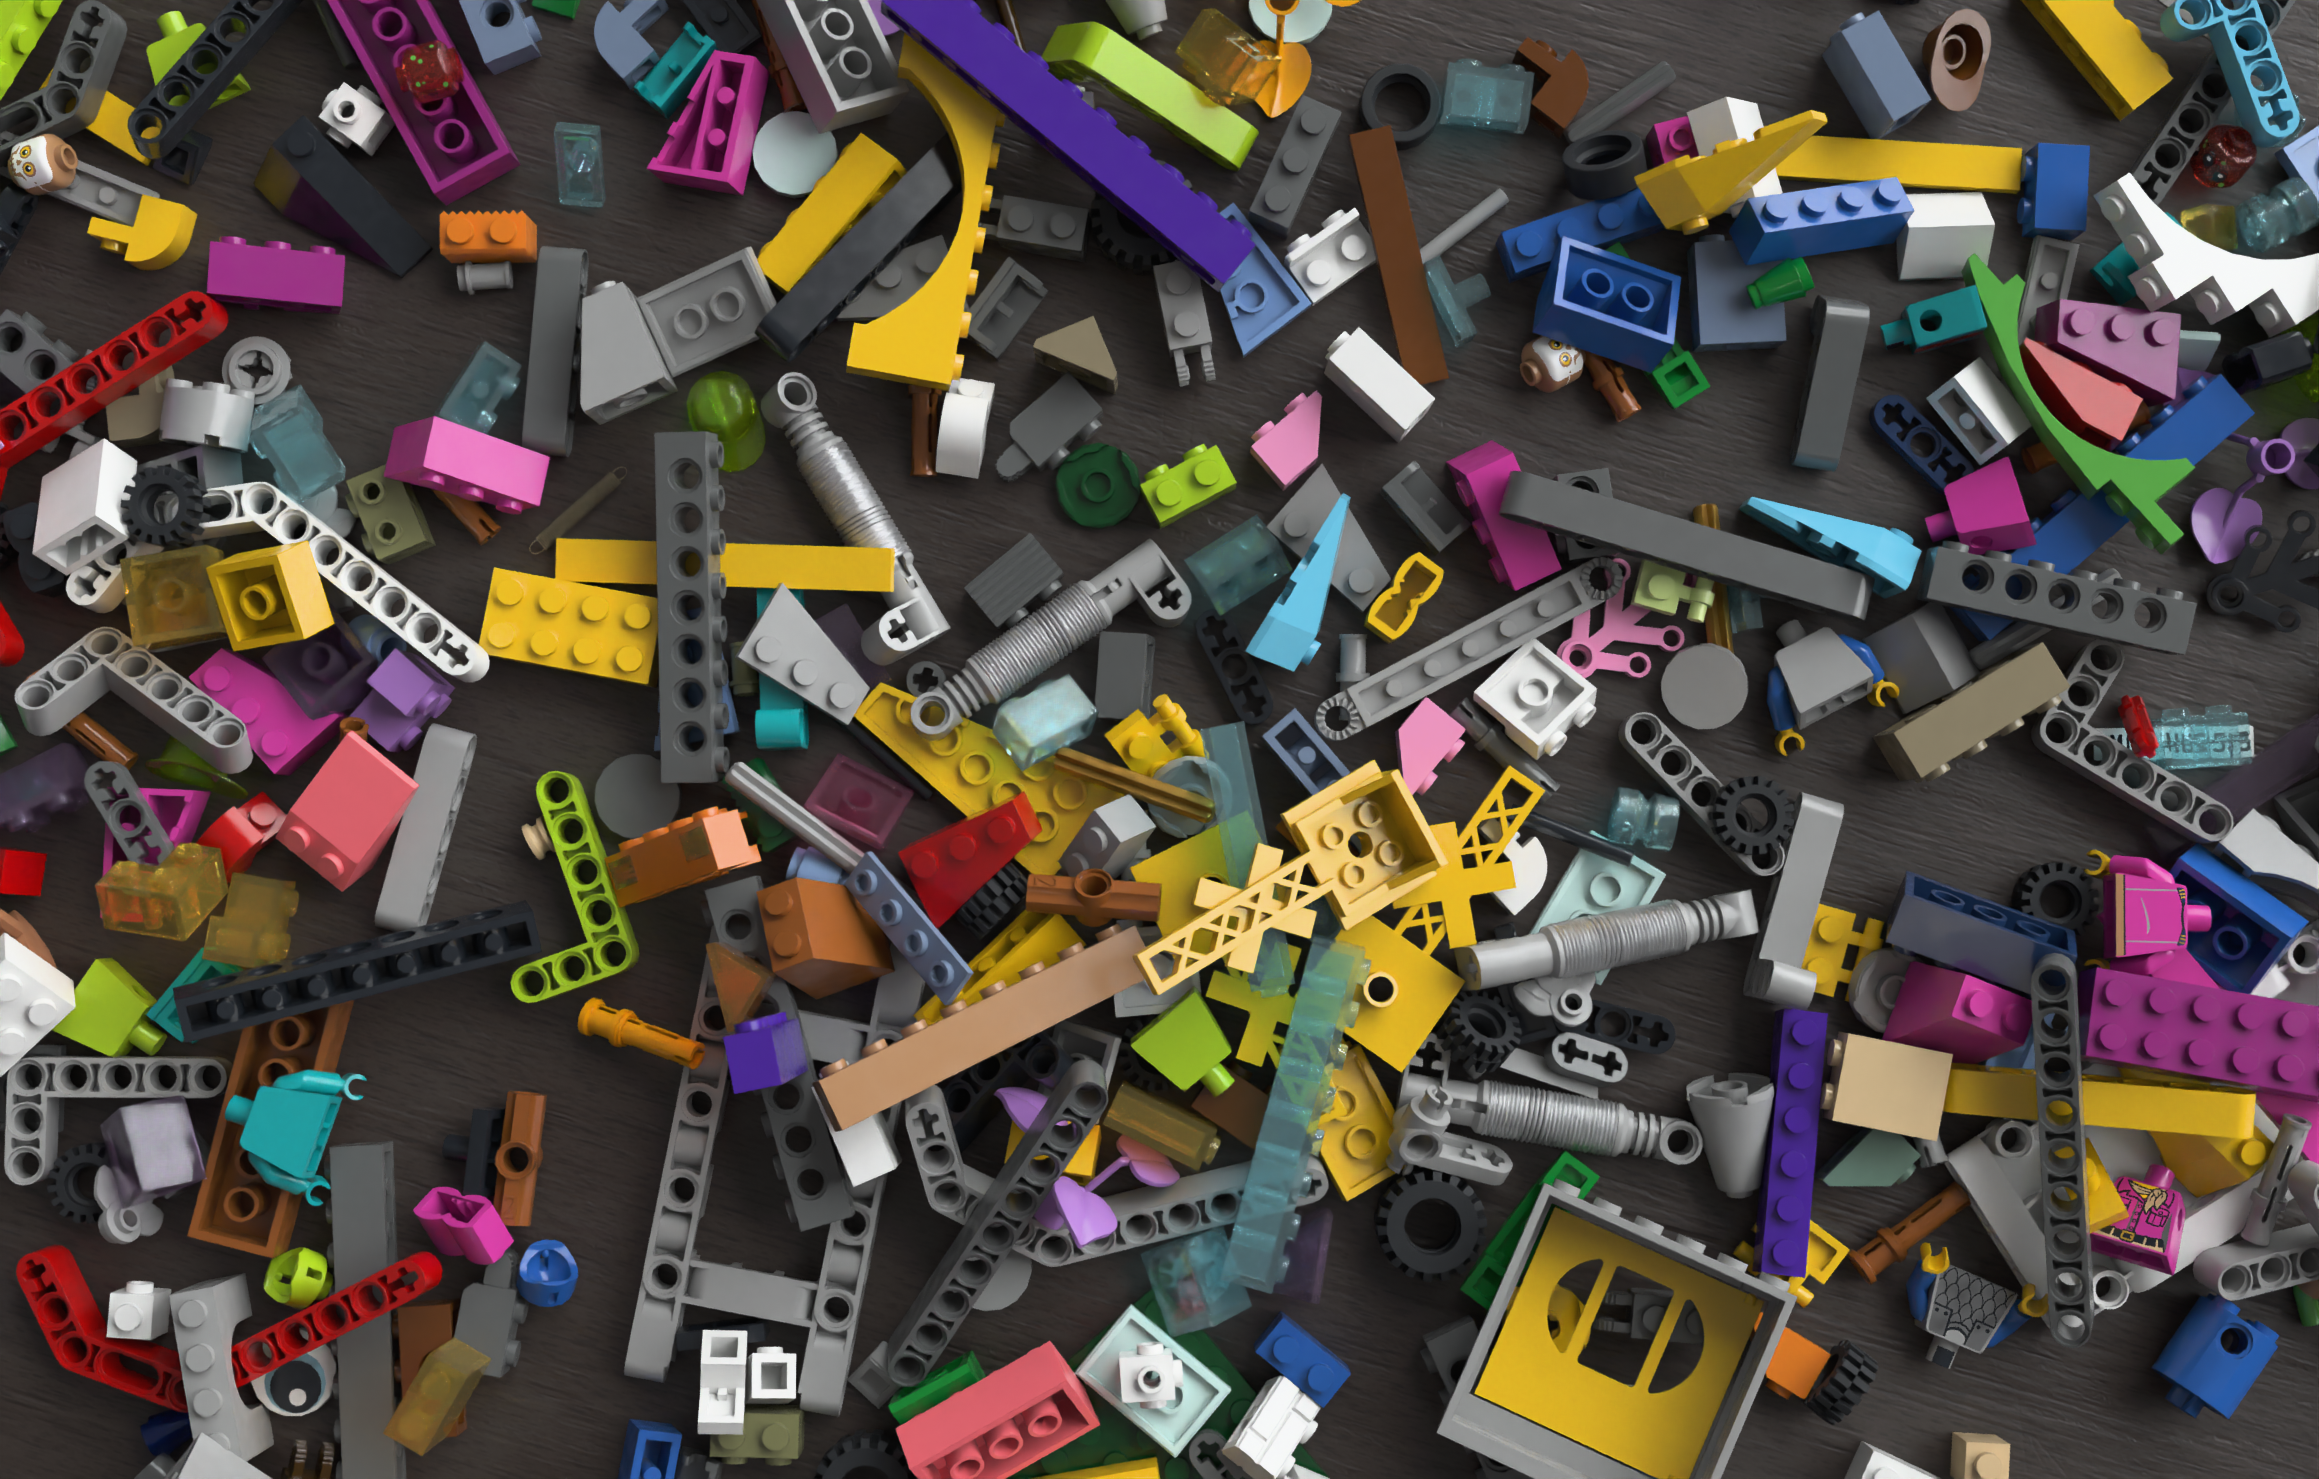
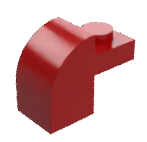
M262 791L238 809L233 806L219 817L195 843L187 862L216 891H219L249 869L256 853L276 839L275 837L287 815Z

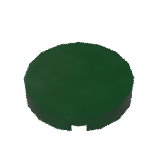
M1094 443L1081 446L1070 453L1058 471L1055 487L1058 502L1070 519L1083 527L1099 530L1114 527L1129 517L1138 504L1141 484L1138 469L1129 455L1116 447Z

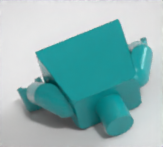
M308 1069L280 1076L272 1086H260L254 1101L238 1095H234L231 1098L225 1111V1119L245 1126L239 1146L249 1151V1162L267 1184L295 1195L302 1192L308 1203L313 1206L323 1204L320 1198L311 1196L310 1193L318 1185L331 1189L325 1178L315 1174L343 1099L335 1095L340 1092L347 1099H362L364 1097L362 1095L351 1094L348 1086L354 1079L367 1081L363 1075L348 1073L341 1078L338 1073Z

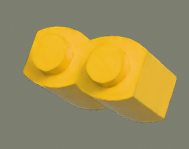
M1420 552L1409 557L1395 573L1390 588L1383 592L1370 607L1364 626L1388 644L1397 640L1413 623L1418 607L1427 602L1441 584L1444 570Z

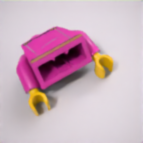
M2098 850L2087 852V856L2101 858L2102 860L2101 867L2098 870L2084 869V872L2097 879L2103 878L2104 959L2088 960L2084 966L2097 964L2103 969L2148 976L2173 961L2176 949L2187 948L2188 931L2208 932L2210 930L2212 920L2210 907L2208 905H2187L2186 886L2176 884L2171 873L2151 860L2114 855L2110 859L2106 854Z

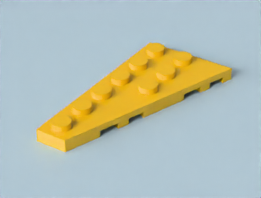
M882 682L860 704L854 714V717L967 817L1025 791L1043 831L1021 850L1014 859L1031 874L1056 875L1062 867L1058 860L1093 810L1126 796L1055 770L1053 767L1055 756L962 716L963 722L954 727L945 738L937 741L926 740L915 732L911 721V707L917 697ZM932 706L922 712L920 719L925 725L937 726L944 721L945 713L941 708Z

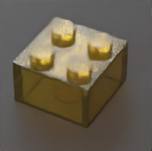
M202 545L120 559L133 646L154 650L228 637L206 571V567L225 559L223 550L209 545Z

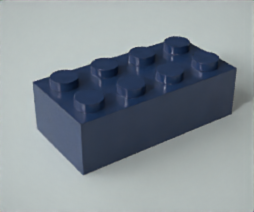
M1907 870L1888 916L1886 942L1891 943L1892 948L1897 952L1911 957H1916L1918 954L1935 959L1934 963L1943 969L1959 972L1962 969L1976 974L1977 979L1999 988L2006 985L2020 990V995L2031 1000L2032 974L2040 958L2046 954L2058 953L2068 957L2075 964L2078 957L2075 931ZM2050 969L2041 973L2042 979L2050 986H2061L2066 982L2063 974L2057 970Z

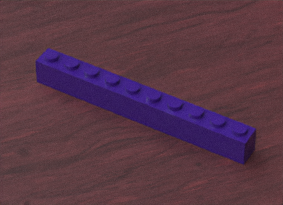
M881 0V13L1217 292H1219L1256 246L1250 239L1252 237L1251 232L1243 224L1234 219L1229 222L1217 212L1218 205L1208 195L1201 191L1195 194L1183 184L1185 179L1178 170L1167 163L1163 166L1160 165L1149 155L1151 150L1142 140L1134 135L1128 138L1115 127L1117 125L1116 120L1107 111L1100 107L1094 110L1082 100L1083 93L1077 86L1067 79L1059 81L1047 71L1049 65L1041 56L1031 50L1028 53L1024 52L1014 43L1015 37L1006 27L998 22L992 25L980 15V7L973 0Z

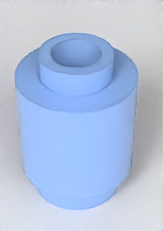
M360 615L354 618L348 624L344 633L346 649L351 654L377 667L384 662L395 648L406 651V641L379 619L371 615Z
M810 846L807 850L800 847L796 848L786 873L787 880L798 877L844 885L850 876L849 873Z

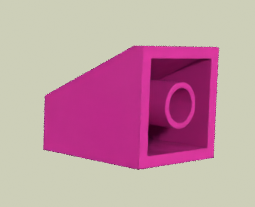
M1913 961L1909 964L1904 977L1906 978L1905 982L1902 983L1894 1010H1892L1882 1040L1953 1054L1952 1063L1976 1064L2024 1045L2033 1021L2032 1001L1967 974Z

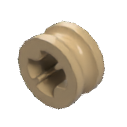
M543 816L536 819L534 826L529 824L522 826L525 840L536 858L539 860L546 857L545 853L549 850L554 853L556 852Z

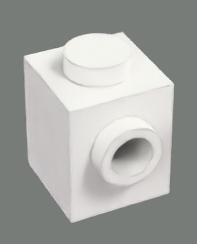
M128 1281L126 1282V1287L111 1292L107 1337L152 1340L167 1333L171 1289L154 1288V1282Z
M782 1347L757 1348V1353H752L747 1357L745 1404H788L796 1398V1354H783Z

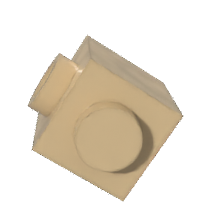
M1952 1432L1951 1477L1954 1479H2009V1443L1993 1434Z

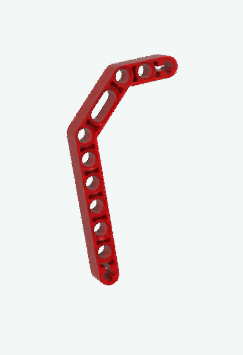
M199 291L187 292L1 409L0 440L4 447L0 450V500L10 467L219 336L228 324L226 308L220 302ZM170 328L171 338L165 346L160 347L159 338L161 333ZM133 352L134 362L129 369L124 370L123 360L128 353ZM96 375L97 386L91 393H87L86 384L92 376ZM59 398L61 402L59 412L51 417V404ZM23 421L24 431L15 440L14 429L19 422ZM0 601V667H10L16 665L22 659L25 644Z
M54 1244L26 1254L19 1260L16 1268L18 1282L56 1360L62 1367L175 1411L188 1412L179 1353L147 1340L107 1337V1324L69 1249L63 1245ZM421 1251L414 1253L231 1347V1357L236 1387L239 1388L433 1289L442 1278L443 1270L440 1261L430 1252ZM415 1271L419 1279L404 1285L401 1277ZM373 1286L379 1288L382 1292L383 1303H380L374 1297ZM62 1301L67 1305L68 1314L63 1310ZM336 1305L344 1310L345 1322L338 1317ZM300 1324L307 1329L308 1340L300 1334ZM81 1340L86 1344L87 1353L81 1347ZM263 1343L270 1348L271 1358L264 1353ZM119 1353L153 1366L158 1372L159 1379L156 1380L127 1369L121 1364Z

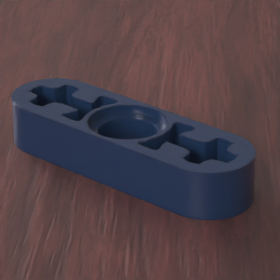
M1888 395L1872 406L1869 414L1872 428L1938 493L1945 495L1944 488L1948 484L1944 479L1947 476V472L1939 464L1934 466L1932 470L1927 464L1936 460L1942 452L1946 454V457L1940 460V462L1947 469L1955 466L1959 468L1961 472L1957 476L1958 479L1974 472L1972 464L1905 398L1899 395ZM1895 406L1899 410L1896 419L1904 427L1909 425L1911 421L1916 427L1906 432L1900 440L1896 434L1903 431V429L1894 421L1888 425L1884 423L1882 419L1886 413L1882 409L1883 407L1889 410ZM1924 434L1932 441L1933 448L1928 457H1919L1912 452L1910 442L1914 435Z

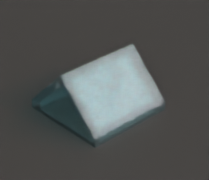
M1223 1225L1193 1233L1140 1253L1170 1337L1214 1327L1252 1307Z

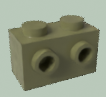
M385 464L346 480L350 493L346 494L345 497L351 513L355 518H361L366 533L361 534L366 551L371 558L376 557L378 561L389 565L436 546L412 484L384 477Z
M745 1404L743 1435L710 1434V1457H721V1462L724 1464H745L748 1462V1458H765V1464L789 1465L792 1463V1459H798L804 1450L805 1410H800V1405Z

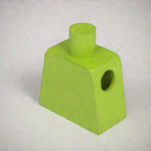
M180 11L165 13L157 19V24L164 38L150 44L146 49L155 86L206 29L202 23H196L187 27ZM213 63L203 64L197 72L210 74L218 66ZM241 73L238 74L209 109L251 90ZM178 95L173 97L169 104L172 106H182L188 102L190 97Z
M112 958L95 959L74 990L76 1007L52 1029L56 1033L111 1057L127 1055L134 1045L149 1056H153L162 1047L167 1038L165 1033L150 1024L151 1019L146 1016L157 1000Z
M1195 986L1131 1038L1130 1046L1183 1091L1190 1088L1200 1079L1211 1094L1217 1097L1235 1081L1220 1063L1231 1053V1046Z

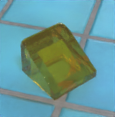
M2204 204L2181 212L2182 227L2200 240L2223 250L2238 249L2234 206Z

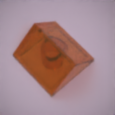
M713 942L706 944V949L727 1033L734 1031V1024L752 1019L778 975L773 973L772 969L728 943Z

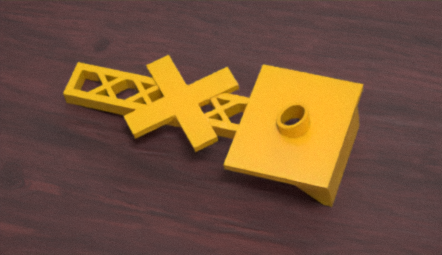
M1371 760L1280 814L1301 854L1280 866L1283 850L1255 843L1245 887L1242 890L1204 878H1198L1191 905L1207 909V911L1132 955L1152 994L1160 995L1227 953L1226 967L1252 974L1263 932L1268 928L1307 939L1311 938L1317 912L1303 907L1322 895L1325 896L1343 931H1346L1436 876L1434 870L1446 865L1448 861L1399 770L1381 772L1375 760ZM1353 834L1359 838L1362 845L1361 854L1358 857L1352 855L1348 848V841ZM1305 864L1308 865L1318 884L1315 887L1300 884ZM1289 875L1288 880L1283 879L1285 876ZM1275 885L1286 888L1283 902L1272 899ZM1297 892L1303 893L1302 895L1296 898ZM1229 916L1237 918L1234 930L1226 928ZM1216 919V923H1215V924L1209 923V922H1211L1212 920ZM1198 929L1213 933L1209 951L1205 954L1189 950L1193 933ZM1224 936L1230 937L1228 940L1223 942ZM1180 940L1178 947L1172 946L1174 943ZM1161 951L1176 955L1172 973L1160 980L1149 958ZM1187 958L1193 960L1186 965Z
M1509 765L1459 836L1455 822L1429 826L1448 863L1434 870L1436 876L1392 902L1393 909L1409 907L1393 930L1372 915L1346 931H1343L1341 928L1294 997L1332 1010L1330 1023L1402 1073L1466 982L1430 956L1446 932L1449 949L1477 944L1469 899L1472 895L1516 888L1512 861L1494 863L1545 790ZM1510 779L1531 792L1522 807L1505 810L1502 791ZM1496 802L1497 811L1487 813L1493 803ZM1516 814L1508 826L1506 816ZM1498 818L1501 837L1497 843L1480 845L1477 826L1482 820ZM1471 837L1472 847L1463 848ZM1491 850L1483 861L1481 852ZM1473 853L1476 867L1464 869L1461 855ZM1441 901L1443 915L1430 917L1427 903ZM1421 908L1422 918L1412 920ZM1441 922L1433 933L1431 923ZM1424 925L1427 943L1422 950L1401 936L1407 927ZM1378 976L1386 977L1392 985L1390 997L1382 1002L1374 1001L1368 993L1369 983Z
M1248 810L1130 867L1136 882L1162 884L1159 921L1156 923L1163 937L1207 911V909L1191 905L1198 878L1216 877L1224 885L1241 890L1245 887L1255 843L1264 845ZM1275 885L1272 899L1283 902L1286 888ZM1229 916L1226 928L1234 930L1237 918ZM1216 919L1212 920V921L1209 922V923L1215 924V923H1216ZM1202 929L1194 931L1189 950L1200 954L1208 952L1213 933ZM1224 936L1223 942L1228 940L1230 937ZM1262 938L1258 953L1264 964L1256 962L1254 968L1265 973L1261 986L1248 982L1250 973L1243 972V975H1241L1239 970L1227 967L1230 975L1214 970L1206 997L1249 1012L1250 1018L1236 1059L1262 1067L1268 1051L1308 1132L1347 1113L1309 1034L1310 1032L1324 1037L1332 1010L1294 998L1288 992L1302 949L1276 940L1270 955ZM1180 940L1174 943L1172 946L1178 947ZM1228 953L1222 956L1224 963H1226ZM1187 958L1186 964L1192 962L1193 960ZM1277 1021L1291 1026L1287 1038L1273 1033ZM1296 1030L1301 1038L1302 1043L1293 1040ZM1275 1042L1284 1045L1281 1054H1280V1052H1279V1050H1278V1048H1277ZM1290 1047L1308 1053L1311 1064L1306 1077L1288 1071L1285 1061ZM1315 1069L1322 1082L1312 1079ZM1294 1082L1303 1084L1301 1093H1299ZM1309 1087L1326 1092L1334 1108L1311 1118L1304 1104Z

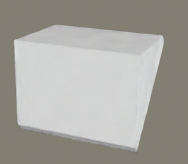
M1982 192L1906 194L1915 211L1896 239L1898 281L1963 279L1961 271L1967 259L1974 253L1986 266L1988 265L1995 223Z

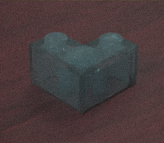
M301 384L255 408L251 426L252 435L249 437V441L257 455L262 460L268 457L276 469L273 477L280 490L287 496L292 494L298 504L344 481L346 470L343 462L322 432L323 418Z

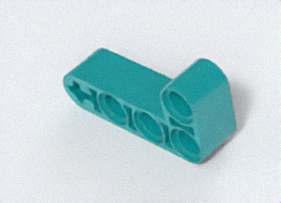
M757 588V619L776 588ZM788 589L805 609L804 590ZM759 673L760 710H756L755 713L757 748L763 751L808 749V702Z

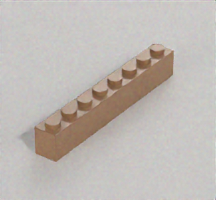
M1119 923L1096 933L1095 936L1098 942L1085 949L1081 942H1078L1058 952L1057 955L1060 961L1047 968L1040 961L1019 971L1021 980L1008 987L1001 980L980 990L979 993L982 1000L967 1006L965 1000L962 999L940 1010L943 1019L929 1026L925 1019H921L901 1029L900 1032L903 1038L890 1045H887L883 1038L860 1049L863 1058L847 1065L845 1059L842 1058L820 1069L823 1078L813 1082L812 1085L834 1131H842L1145 980L1132 955L1145 948L1136 926L1134 925L1122 930ZM1149 958V960H1150L1151 964L1153 965V967H1154L1156 973H1158V971H1157V969H1156V967H1155V965H1154L1152 959Z

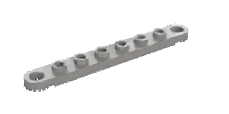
M1598 557L1557 577L1325 700L1318 706L1314 715L1317 731L1322 737L1331 741H1341L1612 598L1622 587V570L1610 558ZM1594 568H1604L1609 572L1611 585L1606 591L1595 590L1590 585L1589 575ZM1331 707H1340L1346 711L1348 725L1344 730L1333 731L1326 726L1324 721L1325 714Z

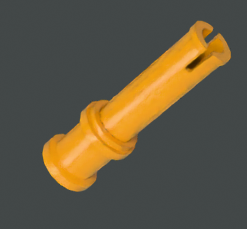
M593 997L584 1004L580 1011L578 1030L583 1035L592 1036L596 1034L609 1039V1043L615 1047L634 1046L693 1070L698 1068L704 1059V1043L685 1038L674 1032L638 1020L637 1015L632 1010L622 1009L619 1011L606 1006L602 999Z

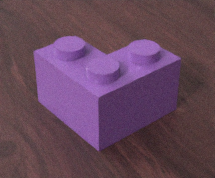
M395 648L366 681L374 689L349 717L365 720V724L369 725L368 734L387 751L397 753L402 749L407 751L421 738L423 731L420 728L431 716L437 718L446 710L452 701L449 695L455 687L418 655Z

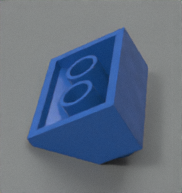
M1562 236L1537 298L1532 332L1651 373L1674 345L1681 277Z
M2199 843L2179 857L2169 871L2173 875L2176 884L2186 886L2187 905H2208L2210 907L2212 916L2210 930L2208 932L2188 931L2186 949L2205 972L2228 991L2252 994L2309 923L2308 920Z

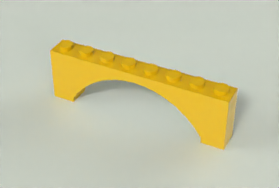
M904 33L897 77L908 79L926 98L939 116L950 137L957 156L962 181L961 219L949 252L937 271L921 289L886 315L865 325L854 323L846 372L949 391L951 380L960 381L964 355L956 354L959 337L967 339L971 313L963 311L966 295H975L979 270L971 269L973 253L982 254L986 228L978 227L981 210L989 212L993 186L986 185L985 182L988 168L996 170L1000 143L992 141L995 126H1004L1005 115Z

